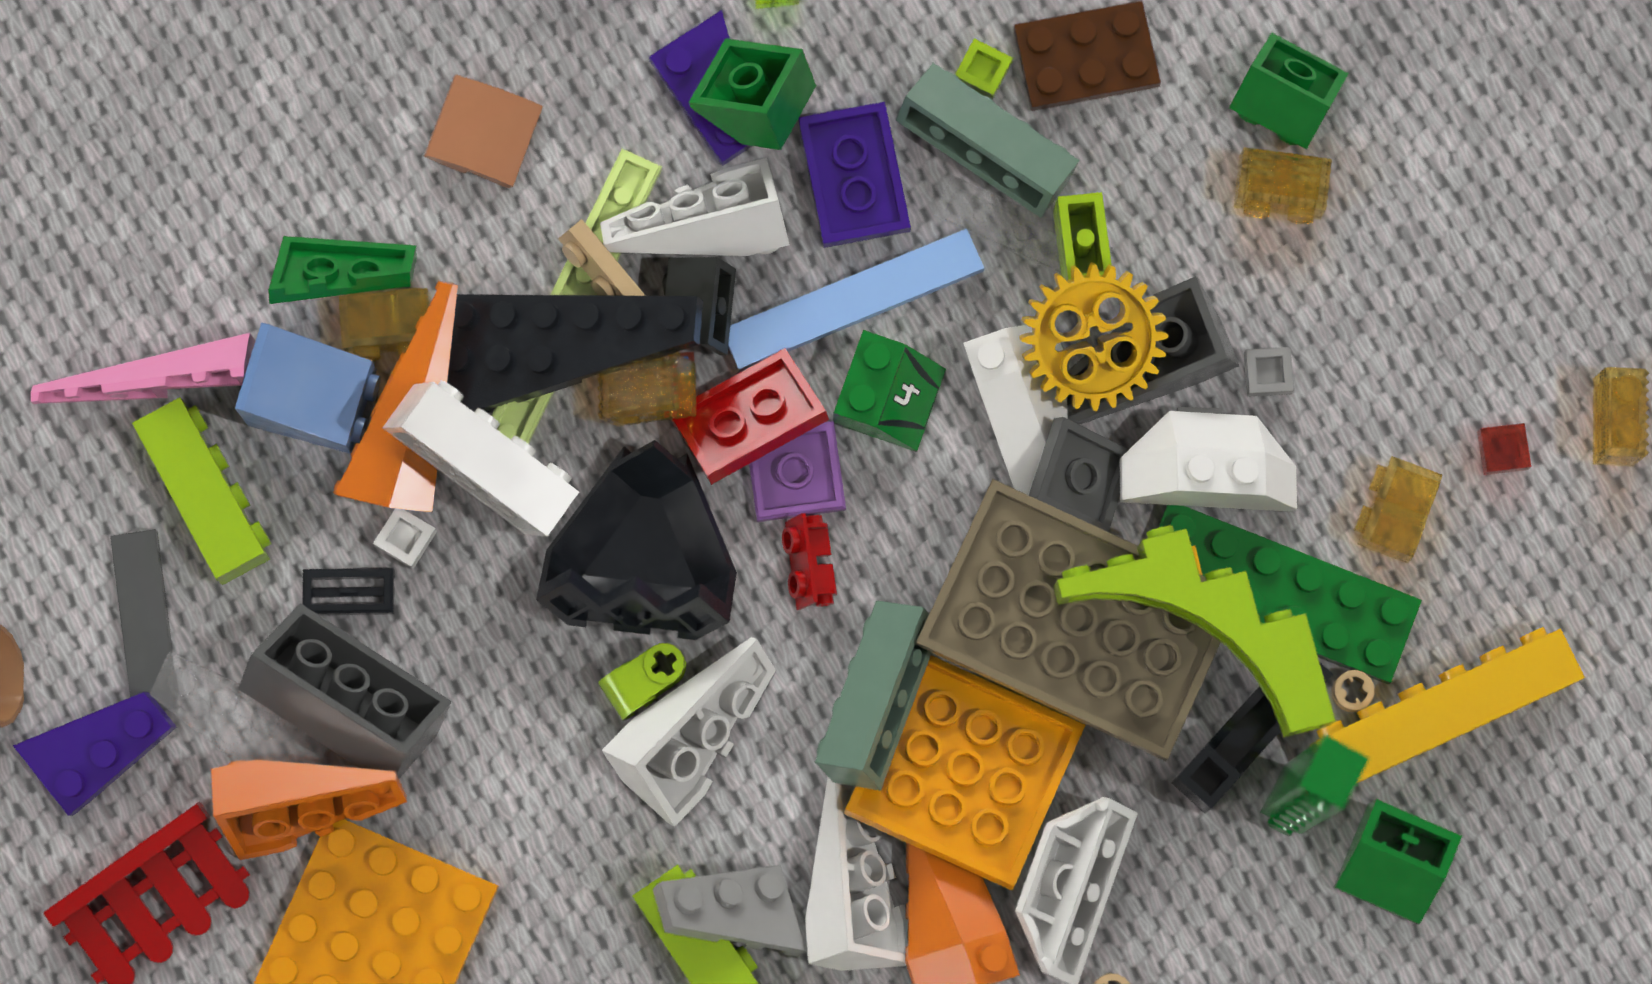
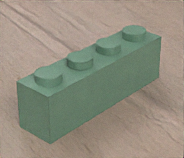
M935 63L931 64L905 96L896 118L898 123L1040 218L1043 217L1068 184L1080 161L1069 154L1064 147L1053 143L1035 131L1028 123L1017 119L996 105L991 98L981 95L960 81L955 74L945 71Z
M876 600L870 617L866 619L858 650L848 666V676L840 697L834 702L832 718L825 737L820 740L817 747L815 763L833 783L881 791L932 653L915 645L929 616L924 607Z

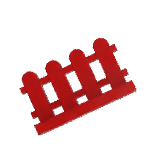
M200 801L43 912L53 928L62 921L65 923L70 932L64 935L63 938L69 946L76 941L81 945L98 969L91 974L97 984L104 979L108 984H133L136 975L130 961L142 952L152 962L162 963L167 961L174 950L173 942L168 934L181 924L191 935L199 936L206 933L212 923L211 915L206 906L219 897L230 908H240L248 901L250 891L244 879L251 874L245 866L236 870L216 841L223 837L219 829L216 827L210 832L206 829L202 822L210 817ZM176 840H179L185 850L171 859L164 849ZM193 859L213 887L200 897L196 895L178 870V868ZM138 867H141L147 877L135 886H132L126 876ZM153 886L174 913V916L161 925L140 897ZM102 894L108 905L94 913L88 903ZM115 913L136 941V943L123 952L102 924Z

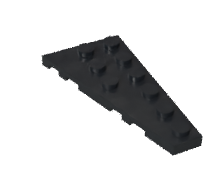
M457 294L447 383L464 396L460 402L473 412L479 408L489 413L492 408L514 401L520 403L582 383V379L601 373L607 375L620 371V367L644 359L651 361L695 347L700 343L703 300L698 296Z

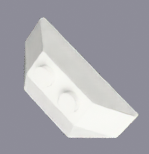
M1169 411L1120 458V502L1295 512L1297 510L1296 465L1257 416Z
M1102 797L1046 823L1015 910L1041 972L1067 984H1078L1138 814L1110 798Z

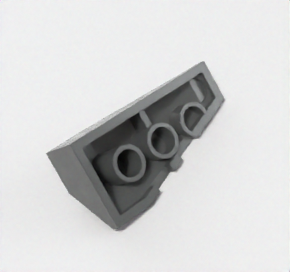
M1196 276L1153 295L1158 298L1159 302L1150 310L1151 313H1162L1166 317L1163 322L1155 325V328L1166 332L1168 338L1156 341L1155 345L1163 350L1166 356L1160 358L1152 357L1151 363L1159 370V373L1151 374L1145 371L1142 375L1148 388L1143 389L1134 383L1130 387L1133 393V400L1131 401L1122 393L1116 394V408H1112L1105 398H1101L1098 411L1092 410L1087 398L1084 399L1079 409H1075L1072 406V395L1069 394L1067 396L1069 420L1080 425L1197 385L1239 367L1224 325ZM1125 323L1114 329L1112 333L1131 330L1132 323ZM1120 341L1112 347L1111 359L1113 362L1122 363L1131 356L1132 345L1130 342ZM1085 355L1068 370V373L1073 376L1084 373L1089 365L1088 356Z

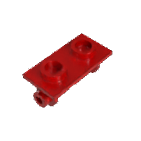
M801 513L785 522V528L782 533L783 549L785 553L789 554L791 572L788 577V590L791 597L795 598L796 610H802L816 603V607L830 606L834 604L833 596L837 595L833 564L817 565L816 558L832 555L828 524L823 523L822 515L806 517V513Z

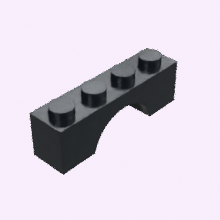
M1319 662L1326 683L1334 674ZM1260 686L1171 782L1204 814L1216 805L1260 753L1281 732L1271 703Z

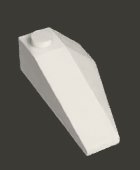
M767 157L716 171L711 174L713 182L697 189L691 190V187L688 185L675 189V196L660 205L654 202H646L600 222L604 246L609 252L721 256L769 254L780 247L788 246L789 241Z
M1022 325L1004 328L964 342V346L1013 487L1029 495L1053 420L1059 417L1068 419L1067 398L1061 403L1055 399L1057 386L1047 392L1041 389V383L1046 375L1035 378L1030 375L1029 371L1038 362L1037 360L1025 361L1022 357L1025 351L1033 348L1032 344L1024 343L1019 339L1020 335L1032 332V327ZM1056 344L1055 350H1063L1062 344Z
M750 637L634 717L602 749V752L620 779L668 824L675 827L707 793L713 782L705 777L717 753L725 757L728 756L734 745L728 741L730 730L737 718L745 719L750 717L776 669L758 640Z
M828 777L805 918L808 964L840 971L906 966L905 947L908 946V919H906L905 905L894 907L887 885L888 880L896 878L892 863L885 865L876 849L875 842L881 838L882 831L845 815L846 806L856 786L833 783Z

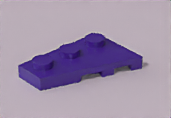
M722 10L650 55L649 61L723 166L753 146L741 144L691 109L689 104L692 95L725 38L730 39Z
M142 692L15 744L13 747L66 814L73 816L175 730L177 726L149 692Z

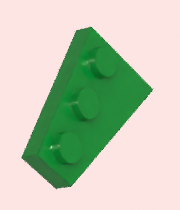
M283 236L268 289L269 304L410 287L417 259L416 245Z

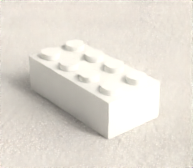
M440 381L439 384L434 382L414 384L382 428L525 535L548 536L579 493L569 484L572 477L553 463L545 466L533 457L536 450L521 438L513 436L512 439H509L499 432L497 428L500 423L487 412L479 408L473 412L463 405L460 401L464 396L448 383Z

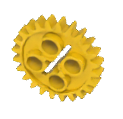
M1094 262L1089 264L1087 275H1082L1078 267L1073 265L1071 266V279L1067 281L1060 274L1055 273L1054 278L1057 287L1052 290L1041 284L1039 288L1046 298L1043 302L1030 299L1028 303L1037 311L1036 315L1024 316L1021 319L1026 325L1032 327V332L1020 335L1019 339L1024 343L1032 344L1033 347L1025 351L1022 357L1025 361L1037 360L1038 362L1029 371L1030 375L1033 378L1046 375L1041 383V389L1047 392L1057 386L1055 399L1060 403L1071 394L1072 406L1075 409L1080 408L1085 398L1088 399L1093 411H1098L1101 398H1105L1112 408H1116V394L1122 393L1128 400H1133V393L1130 387L1134 383L1143 389L1148 388L1146 381L1142 377L1145 371L1151 374L1159 373V370L1151 363L1152 357L1160 358L1166 356L1163 350L1155 346L1156 341L1168 338L1166 332L1155 328V325L1163 322L1166 317L1162 313H1151L1150 311L1158 304V298L1151 296L1142 299L1148 286L1144 282H1140L1131 288L1133 274L1128 271L1124 272L1117 280L1116 267L1110 264L1105 269L1103 275H1099L1098 267ZM1111 297L1118 298L1120 310L1117 316L1111 320L1101 319L1099 316V306L1103 300ZM1063 311H1074L1077 315L1076 326L1069 332H1058L1055 328L1056 317ZM1125 323H1132L1131 330L1099 336L1097 339L1098 345L1095 347L1087 341H1081L1066 347L1064 350H1055V346L1058 343L1089 337V328L1093 326L1098 331L1104 333L1116 329ZM1120 341L1130 342L1132 345L1131 356L1122 363L1113 362L1111 359L1112 347ZM1076 354L1087 355L1089 358L1087 370L1080 375H1070L1067 371L1069 359Z

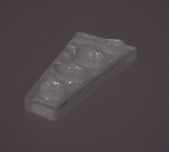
M168 653L149 695L193 730L199 732L228 758L234 761L257 759L321 765L328 748L238 690L240 683L177 654Z

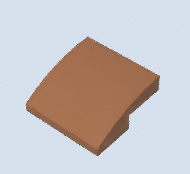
M455 75L424 157L462 173L471 172L498 185L511 188L514 186L543 106L500 88Z

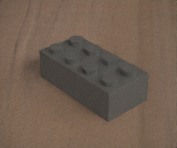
M301 603L250 655L238 690L358 768L395 771L399 779L437 736L452 702Z

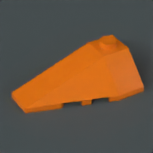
M257 759L251 761L237 760L230 762L226 766L211 768L213 817L239 861L287 851L297 847V838L315 831L317 835L322 837L333 832V824L346 818L361 821L407 802L405 790L395 771Z
M906 843V873L909 875L908 903H906L908 946L905 947V963L912 984H997L1019 976L1007 932L983 877Z

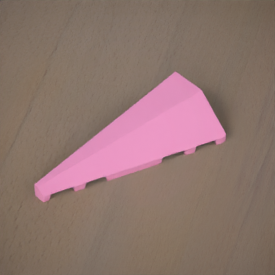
M250 333L33 385L31 402L33 404L156 399L168 398L167 389L242 386L255 340Z

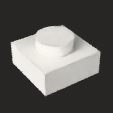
M394 509L373 544L383 552L414 569L437 530L404 509Z

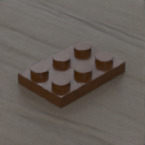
M1143 1L1014 24L1013 31L1031 111L1160 87L1161 81Z

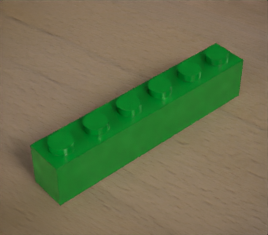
M1325 735L1284 765L1260 813L1269 817L1266 824L1284 835L1291 836L1293 832L1302 834L1344 809L1370 758Z

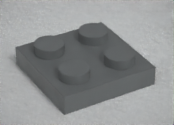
M1065 417L1054 418L1029 496L1109 532L1120 498V458L1129 449Z

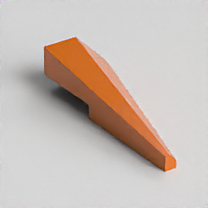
M444 281L437 282L435 286L437 291L424 316H420L415 326L416 332L406 352L401 353L371 413L372 419L360 443L355 444L350 454L352 459L341 480H337L334 486L333 493L335 495L388 508L433 513L437 468L382 427L414 384L429 382L439 384L440 381L447 383L458 290L457 284Z

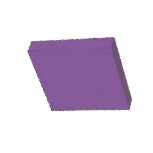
M834 421L824 422L749 464L757 522L794 518L801 513H806V516L846 511Z

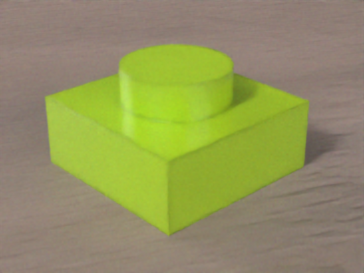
M974 38L955 75L960 81L981 95L993 100L1012 64L1013 57Z

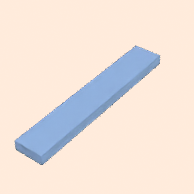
M964 229L730 325L728 348L738 371L741 372L784 348L788 352L982 273L984 272V266L968 230Z

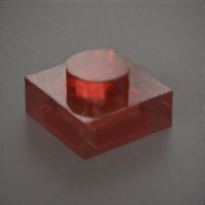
M1525 423L1480 428L1477 431L1484 475L1525 471L1532 467Z

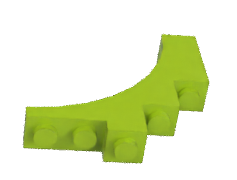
M1169 525L1146 532L1147 539H1143L1137 547L1139 560H1134L1133 554H1127L1106 561L1107 568L1091 572L1089 565L1074 567L1063 571V579L1057 580L1053 587L1058 605L1093 599L1131 601L1166 610L1198 625L1227 646L1252 673L1271 703L1284 738L1328 727L1336 721L1306 613L1292 616L1291 610H1283L1264 616L1265 624H1261L1246 571L1233 574L1231 567L1223 568L1205 574L1206 581L1201 582L1187 529L1174 532L1173 526Z

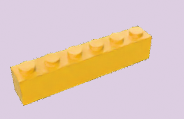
M1541 627L1520 637L1519 639L1523 646L1507 653L1504 645L1479 656L1482 664L1471 670L1466 671L1463 664L1439 674L1441 683L1426 690L1423 683H1419L1398 693L1401 700L1399 703L1385 708L1382 701L1358 711L1359 721L1344 727L1342 721L1338 720L1328 727L1317 730L1316 733L1319 737L1318 740L1328 735L1370 758L1357 782L1359 783L1584 679L1585 676L1561 628L1547 634L1545 628Z

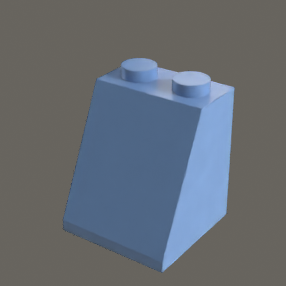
M261 322L235 410L250 427L351 454L354 443H360L367 429L368 418H364L363 413L367 400L374 402L377 397L381 376L375 375L377 369L369 359Z

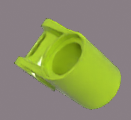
M659 643L635 659L611 671L598 682V685L621 719L625 721L634 716V711L643 705L647 707L659 695L676 685L684 677L686 661L676 646L669 643ZM664 654L667 659L673 656L676 657L677 660L672 664L674 669L672 675L667 676L663 671L657 674L654 673L653 670L658 666L656 658L659 655Z

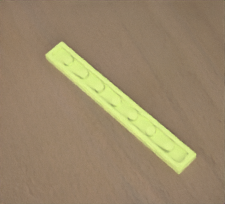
M621 149L586 221L587 226L603 245L600 222L646 203L662 171V166ZM610 252L618 262L621 253ZM567 259L550 295L597 294L591 286L592 279L583 268L575 267ZM554 392L520 403L514 401L495 407L491 416L500 423L497 430L509 439L517 436L529 444Z

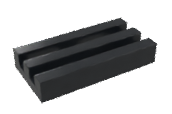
M394 568L303 569L302 605L319 616L394 614L395 570ZM384 579V587L313 588V580ZM384 597V603L312 605V598Z

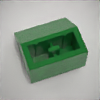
M1376 799L1366 806L1333 888L1419 925L1447 876L1462 836Z

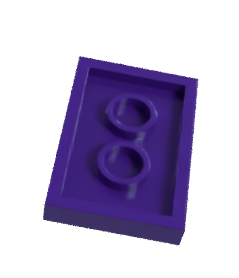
M885 101L799 117L798 124L823 248L910 232L911 225Z

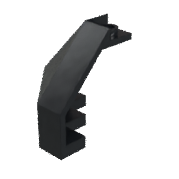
M656 440L634 452H631L624 446L547 548L536 600L570 626L586 627L587 621L612 623L613 631L650 635L651 628L678 631L677 638L697 640L729 623L737 572L688 453L677 459Z

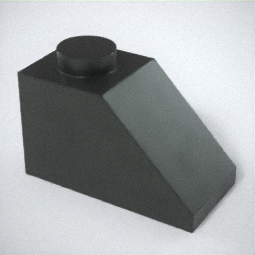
M718 257L669 258L668 271L665 273L662 283L664 295L698 296L702 299L703 310L699 344L718 355H727L736 268Z

